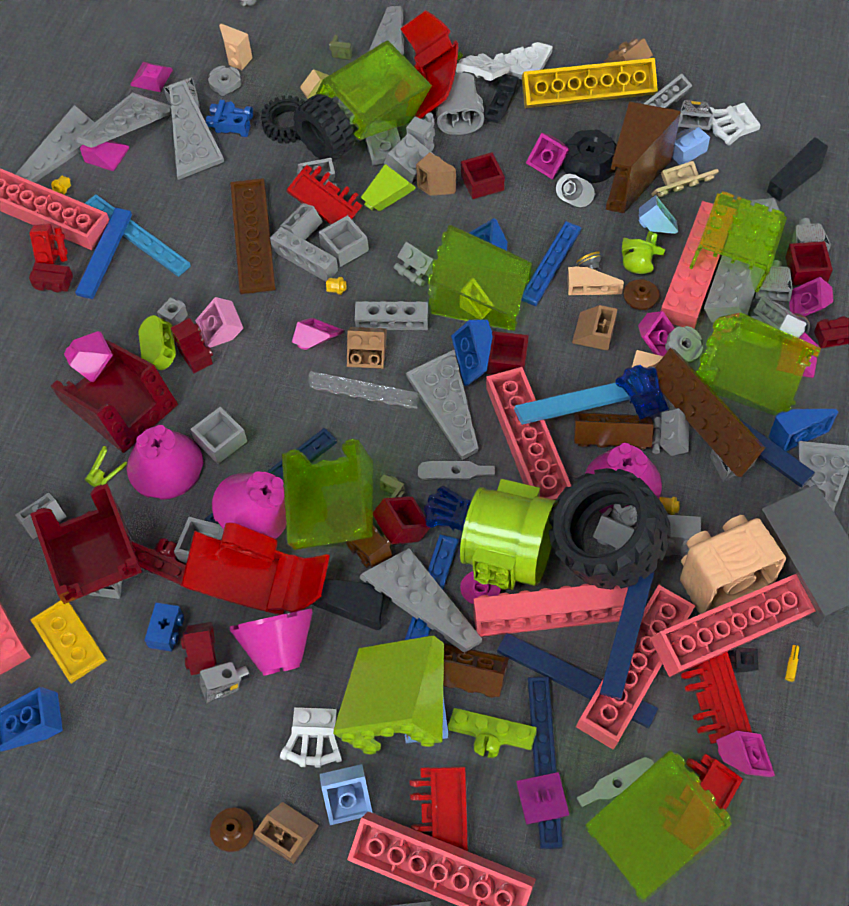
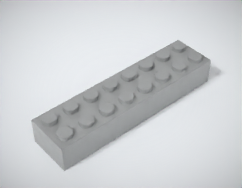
M774 198L740 202L704 307L711 322L746 321L780 216V210Z

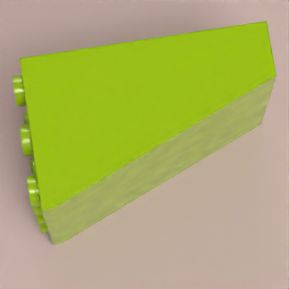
M433 635L359 648L333 734L341 738L343 742H348L354 748H359L364 754L369 755L376 754V751L381 749V744L374 740V736L392 737L394 733H403L411 737L412 740L421 743L424 747H432L434 743H441L443 738L444 643Z

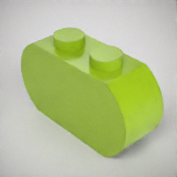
M152 315L143 321L138 331L141 358L152 363L156 369L164 370L171 365L176 355L174 338L170 329L172 324Z

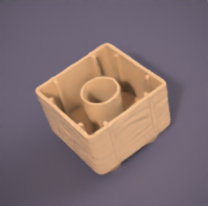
M738 515L724 524V532L711 537L708 531H702L687 541L686 544L689 551L681 559L683 570L680 582L700 614L775 583L786 557L759 518L748 521L744 515Z

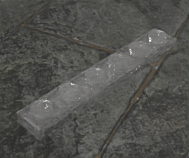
M310 371L308 376L310 387L316 390H326L335 394L341 393L351 397L366 398L370 401H381L389 405H401L405 408L417 409L419 404L417 392Z

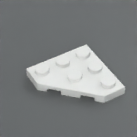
M536 42L528 48L520 47L511 50V53L505 55L503 53L497 54L494 60L509 65L510 69L506 74L519 77L522 80L523 72L542 70L552 53L553 46Z

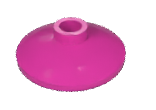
M473 571L463 578L460 586L462 596L472 604H474V598H478L481 595H488L489 597L498 596L501 592V588L496 585L481 584L474 580Z

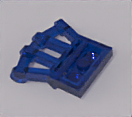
M636 365L633 368L629 367L624 370L622 376H618L615 380L616 385L623 388L629 395V403H633L640 420L669 409L660 390L655 367L646 368L642 365Z
M445 486L439 487L435 494H431L428 497V503L424 507L427 515L425 519L426 525L428 527H435L436 525L449 526L452 531L457 529L463 532L471 501L460 497Z

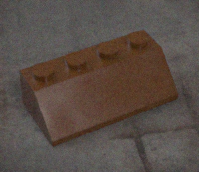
M574 412V444H578V446L588 447L589 444H594L597 447L606 448L608 445H616L618 447L622 443H628L639 449L652 447L653 422L650 415Z
M444 643L443 686L447 688H460L468 693H482L491 698L500 697L509 658L472 649L464 653L456 646Z

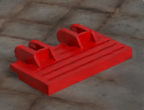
M306 165L286 190L287 193L302 204L314 206L318 215L329 224H333L347 215L352 220L362 207L357 201L352 206L359 195L357 193H354L348 202L343 199L350 190L348 186L344 188L339 196L337 195L340 189L330 181L326 183L331 175L329 172L325 173L320 182L315 178L322 171L321 166H318L310 175L313 169Z
M728 652L688 669L691 671L681 674L682 679H690L697 676L700 678L701 682L688 684L684 688L686 692L703 689V692L696 693L700 710L709 711L695 714L693 718L695 721L712 718V725H704L697 728L699 734L716 731V733L708 735L710 744L717 743L716 740L735 731L752 733Z
M704 754L700 760L703 765L708 767L707 769L693 759L688 758L686 761L687 766L700 775L699 779L686 770H681L679 773L680 777L688 782L679 796V799L685 802L686 805L671 795L667 794L665 797V801L679 811L678 815L664 806H660L658 812L666 818L662 828L697 854L703 852L743 780L717 759H713L707 754Z
M465 766L420 767L421 778L431 777V779H411L410 785L413 787L431 786V793L416 792L410 794V800H431V803H421L422 823L429 824H412L411 829L418 832L432 831L433 838L468 851Z

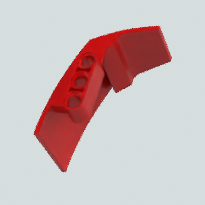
M426 10L400 28L415 50L416 55L414 59L416 64L411 71L404 75L394 93L396 100L401 104L411 99L418 108L414 117L420 119L447 99L455 77L458 58L457 40L450 41L448 37L451 32L450 29Z
M226 523L221 540L197 531L194 532L181 586L211 597L272 614L283 615L284 610L293 613L305 609L321 597L330 555L325 554L310 558L288 555L276 550L278 544L276 539L236 523Z

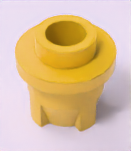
M62 175L58 179L53 180L51 183L52 190L64 195L71 186L70 178Z
M343 277L328 278L326 281L327 292L337 293L338 295H342L343 291L345 292L346 281H344Z
M659 497L668 514L675 515V513H679L680 501H677V497Z

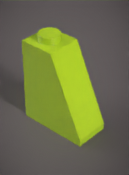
M385 164L361 198L366 201L364 205L369 209L373 210L375 208L381 211L414 191L416 187Z

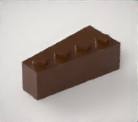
M340 499L322 512L328 527L342 542L345 540L349 550L353 554L357 553L366 568L369 566L373 568L393 557L389 547L391 545L389 540L385 536L381 537L373 525L369 526L361 514L357 515L349 503L346 504Z

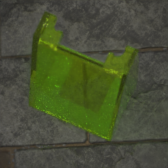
M387 40L324 78L316 94L328 95L330 98L337 96L355 115L352 123H358L359 130L354 135L361 140L410 123L432 85Z
M448 225L447 231L443 232L442 246L439 245L437 250L438 258L437 260L434 259L433 273L429 274L428 285H430L428 295L430 296L428 306H431V314L464 321L488 320L490 326L515 331L517 326L516 318L519 314L524 289L531 277L532 262L452 225Z
M741 312L717 318L713 324V333L707 339L706 351L700 357V366L695 372L721 397L774 416L783 411L788 412L792 410L791 406L796 404V401L793 399L804 370L811 365V362H809L811 356L818 357L821 348Z
M349 439L342 444V451L347 457H339L333 461L322 460L317 464H311L308 458L296 449L290 450L288 453H282L287 541L294 550L372 537L373 460L359 440Z
M671 750L585 825L587 832L592 838L595 837L597 843L603 847L629 881L630 886L635 889L636 895L642 903L727 837L732 826L730 822L732 818L724 808L719 809L714 803L716 799L708 789L705 791L699 783L701 781L693 771L689 772L684 766L686 763L678 753L674 754Z

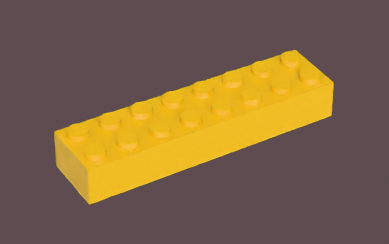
M655 58L525 71L522 74L525 108L654 95L658 92Z

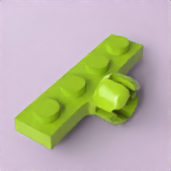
M454 708L448 725L449 731L474 736L476 738L473 745L474 751L484 757L486 750L489 751L487 758L496 757L503 744L531 750L537 728L457 708Z

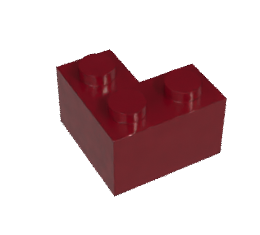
M188 318L170 328L176 347L193 374L213 364L211 359L213 353L209 346L205 347V341L200 334L202 331L197 323L194 324Z
M212 622L188 625L185 632H183V637H181L182 649H186L187 652L185 667L186 670L190 669L191 675L200 674L202 670L217 666L214 649L216 641Z

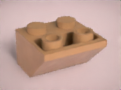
M635 38L629 43L627 41L623 42L618 46V50L610 52L608 54L609 57L604 60V63L649 59L653 54L644 38L639 40Z
M430 152L416 164L417 187L428 195H445L456 192V169L452 165L447 164L440 157Z
M599 305L580 312L572 343L608 351L616 322L617 309Z
M350 327L347 335V367L383 369L387 329Z
M282 802L266 815L254 835L259 842L294 864L319 825Z

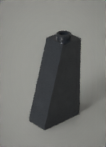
M814 137L770 180L767 193L779 202L821 170L828 146Z
M325 579L321 597L311 605L374 630H380L385 593L378 592L374 589L375 586L370 583Z

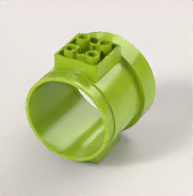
M505 479L500 480L497 490L479 487L468 509L460 546L461 563L473 565L474 580L481 584H492L501 589L514 590L516 581L538 586L545 572L552 548L549 537V530L552 529V526L549 524L552 508L558 505L557 500L540 497L539 487Z

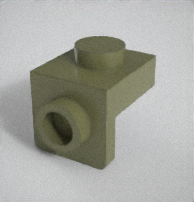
M334 35L333 40L329 43L332 57L351 60V43L338 42V35Z
M383 474L380 479L381 490L392 494L391 498L405 497L404 484L393 476L389 477Z

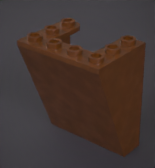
M629 101L612 161L611 169L615 170V167L617 169L606 203V210L625 213L668 166L673 156L681 111Z

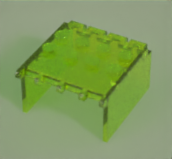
M722 191L721 194L717 193L689 268L693 269L700 251L704 248L714 252L713 257L721 254L732 258L730 263L734 264L735 260L749 264L748 269L750 270L753 269V266L761 268L762 270L755 292H759L766 276L770 272L787 217L784 216L785 212L774 208L770 212L768 211V206L756 202L752 206V201L739 196L735 200L733 199V194Z

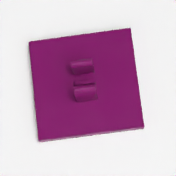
M559 772L516 781L526 825L569 816Z

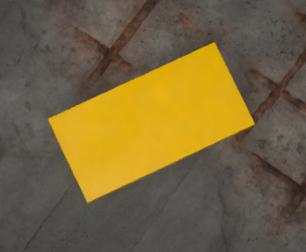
M60 600L30 619L71 684L107 661L69 602L63 604Z

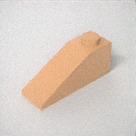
M568 267V295L622 294L623 280L588 267Z

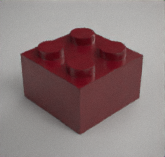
M493 152L461 161V177L472 199L504 190L505 176Z
M825 241L789 244L785 259L787 267L790 269L792 285H803L819 277L828 283L833 269Z
M492 331L493 337L487 374L494 375L523 367L525 371L529 335Z
M413 496L383 498L372 513L390 544L419 542L431 528Z

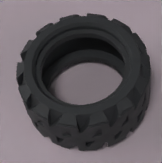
M612 468L594 470L595 474L585 473L573 480L574 485L565 487L556 499L558 505L552 508L549 524L552 526V529L549 530L550 542L555 548V553L559 559L587 584H594L597 588L612 590L615 586H619L622 589L635 585L640 576L643 579L648 577L657 568L658 559L663 560L669 546L668 538L671 537L670 521L661 501L641 478L622 469H617V471ZM613 504H628L636 508L637 522L634 532L622 547L603 555L585 552L583 545L584 531L590 519L599 510Z

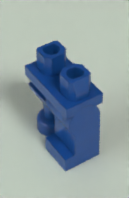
M221 99L219 104H211L210 114L215 116L206 117L208 127L215 128L216 133L233 132L240 133L241 137L248 136L251 127L249 120L253 118L252 106H246L244 109L237 108L233 102L225 103V100Z

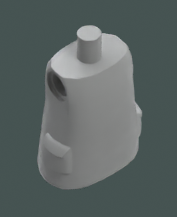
M455 72L447 99L436 107L437 125L447 134H468L478 130L484 122L483 100L476 92L474 76L470 73Z

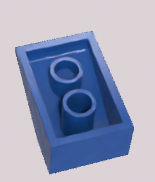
M469 320L451 335L464 386H468L487 371L493 337L488 320Z
M792 409L788 412L783 411L776 415L768 437L773 443L787 452L798 447L799 441L808 442L829 432L838 411L837 409Z
M39 687L0 708V752L46 740L63 731L58 692Z

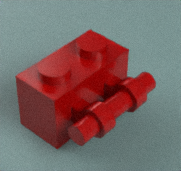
M40 224L32 227L29 233L36 263L54 264L58 256H60L61 262L68 260V250L64 244L65 234L62 232L61 226L54 227L55 233H53L52 224Z

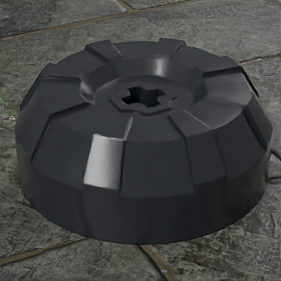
M580 130L564 143L569 148L561 165L566 174L576 175L593 184L603 182L615 173L617 167L613 170L611 166L617 144L611 137L600 130Z

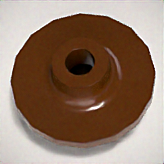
M639 279L631 281L625 286L623 296L626 303L632 308L647 310L658 302L659 290L652 282Z
M235 807L219 812L213 819L210 827V837L214 845L221 851L229 853L238 852L245 848L252 840L254 833V824L250 815L243 809ZM230 825L235 826L233 831H227Z

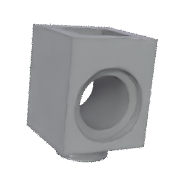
M171 297L157 312L159 318L171 323L172 327L181 323L188 316L185 304Z

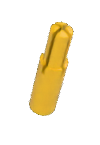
M798 645L792 646L791 655L788 660L785 680L790 682L795 681L800 648Z

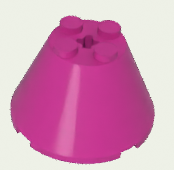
M157 425L147 429L137 437V442L128 458L127 475L134 489L143 496L160 498V500L172 499L186 493L197 483L203 467V456L199 446L193 439L165 428L163 425Z
M622 443L620 446L597 456L589 464L585 472L595 474L594 470L612 468L616 471L617 469H622L641 478L658 499L661 495L662 480L656 466L639 448L628 443ZM613 505L607 506L599 510V512L604 514L609 507L614 509Z
M260 471L237 473L227 477L219 484L212 498V512L215 521H218L223 531L226 523H236L277 539L284 531L288 521V507L282 479L271 473Z
M312 609L242 623L230 626V631L259 671L263 673V676L280 672V668H283V671H288L300 667V663H302L313 612Z

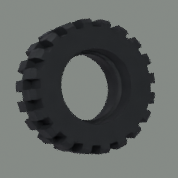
M315 94L295 109L293 120L295 121L294 126L297 129V134L307 146L306 148L315 157H318L319 160L331 158L332 162H334L352 149L355 142L353 126L350 124L349 118L346 117L344 110L332 98L326 95Z

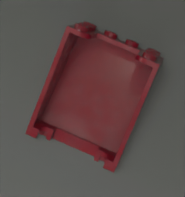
M105 339L112 357L94 382L84 377L76 385L68 381L66 382L67 386H63L60 381L56 380L50 387L60 401L124 453L137 442L139 435L147 429L154 427L178 403L152 363Z
M108 483L96 486L90 493L97 510L88 511L84 515L68 519L62 524L59 523L51 509L40 508L36 512L30 513L54 586L63 604L142 573L122 512Z

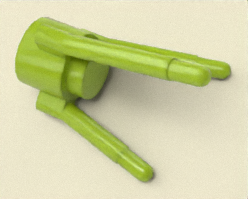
M106 446L102 447L91 471L85 478V481L93 487L106 484L108 480L127 465V462H124L104 478L105 473L98 468L107 453Z

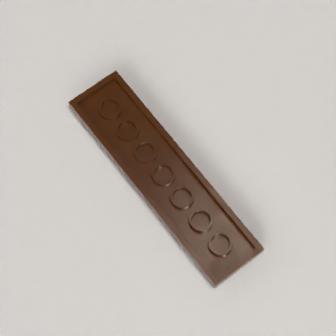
M264 178L230 182L240 295L276 290Z
M670 348L649 375L650 379L676 409L679 408L685 414L686 420L737 477H742L763 452L765 446L675 349Z

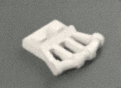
M479 54L478 56L470 55L462 58L456 66L457 73H462L463 71L474 73L477 78L484 77L485 80L489 81L508 73L510 69L509 65L493 60L485 54Z
M745 103L733 107L730 105L726 109L710 107L713 113L710 129H713V134L723 139L728 146L740 136L760 129V123ZM727 123H731V124L728 125V126L721 127L722 125H725V124H727ZM736 131V132H735L734 134H732V135H728V134H727V133Z
M294 707L292 734L280 754V759H288L299 764L300 767L315 765V768H321L322 765L334 761L337 763L341 762L342 759L335 735L333 734L337 719V709ZM298 737H303L301 755L291 752ZM309 737L317 738L315 757L307 756ZM324 738H329L333 753L322 756Z

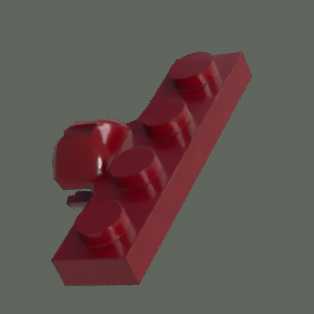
M161 538L154 549H149L132 541L142 569L181 586L186 565L177 561L174 552L177 543Z

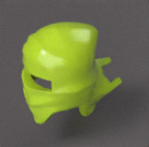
M649 231L646 241L623 238V266L627 271L634 274H647L653 271L652 256L655 254L664 255L665 252L664 248L656 245L657 233Z

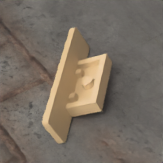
M694 161L663 170L661 175L665 186L654 190L651 194L652 196L658 195V197L667 195L668 191L674 190V192L684 189L683 186L689 185V187L699 184L701 180L705 182L715 178L714 176L719 171L715 169L698 175Z

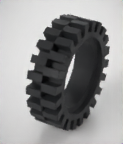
M284 95L282 100L276 97L275 102L270 100L269 105L265 104V109L262 108L261 122L267 137L272 138L274 142L278 139V143H282L285 140V144H289V140H292V143L296 142L295 138H298L300 141L301 137L297 134L295 126L278 127L273 124L272 120L279 113L294 112L305 101L303 99L299 101L297 96L293 100L291 95L288 96V99H285Z

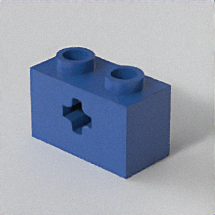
M155 603L144 639L148 648L173 651V647L177 645L179 639V626H182L184 622V614L179 606Z

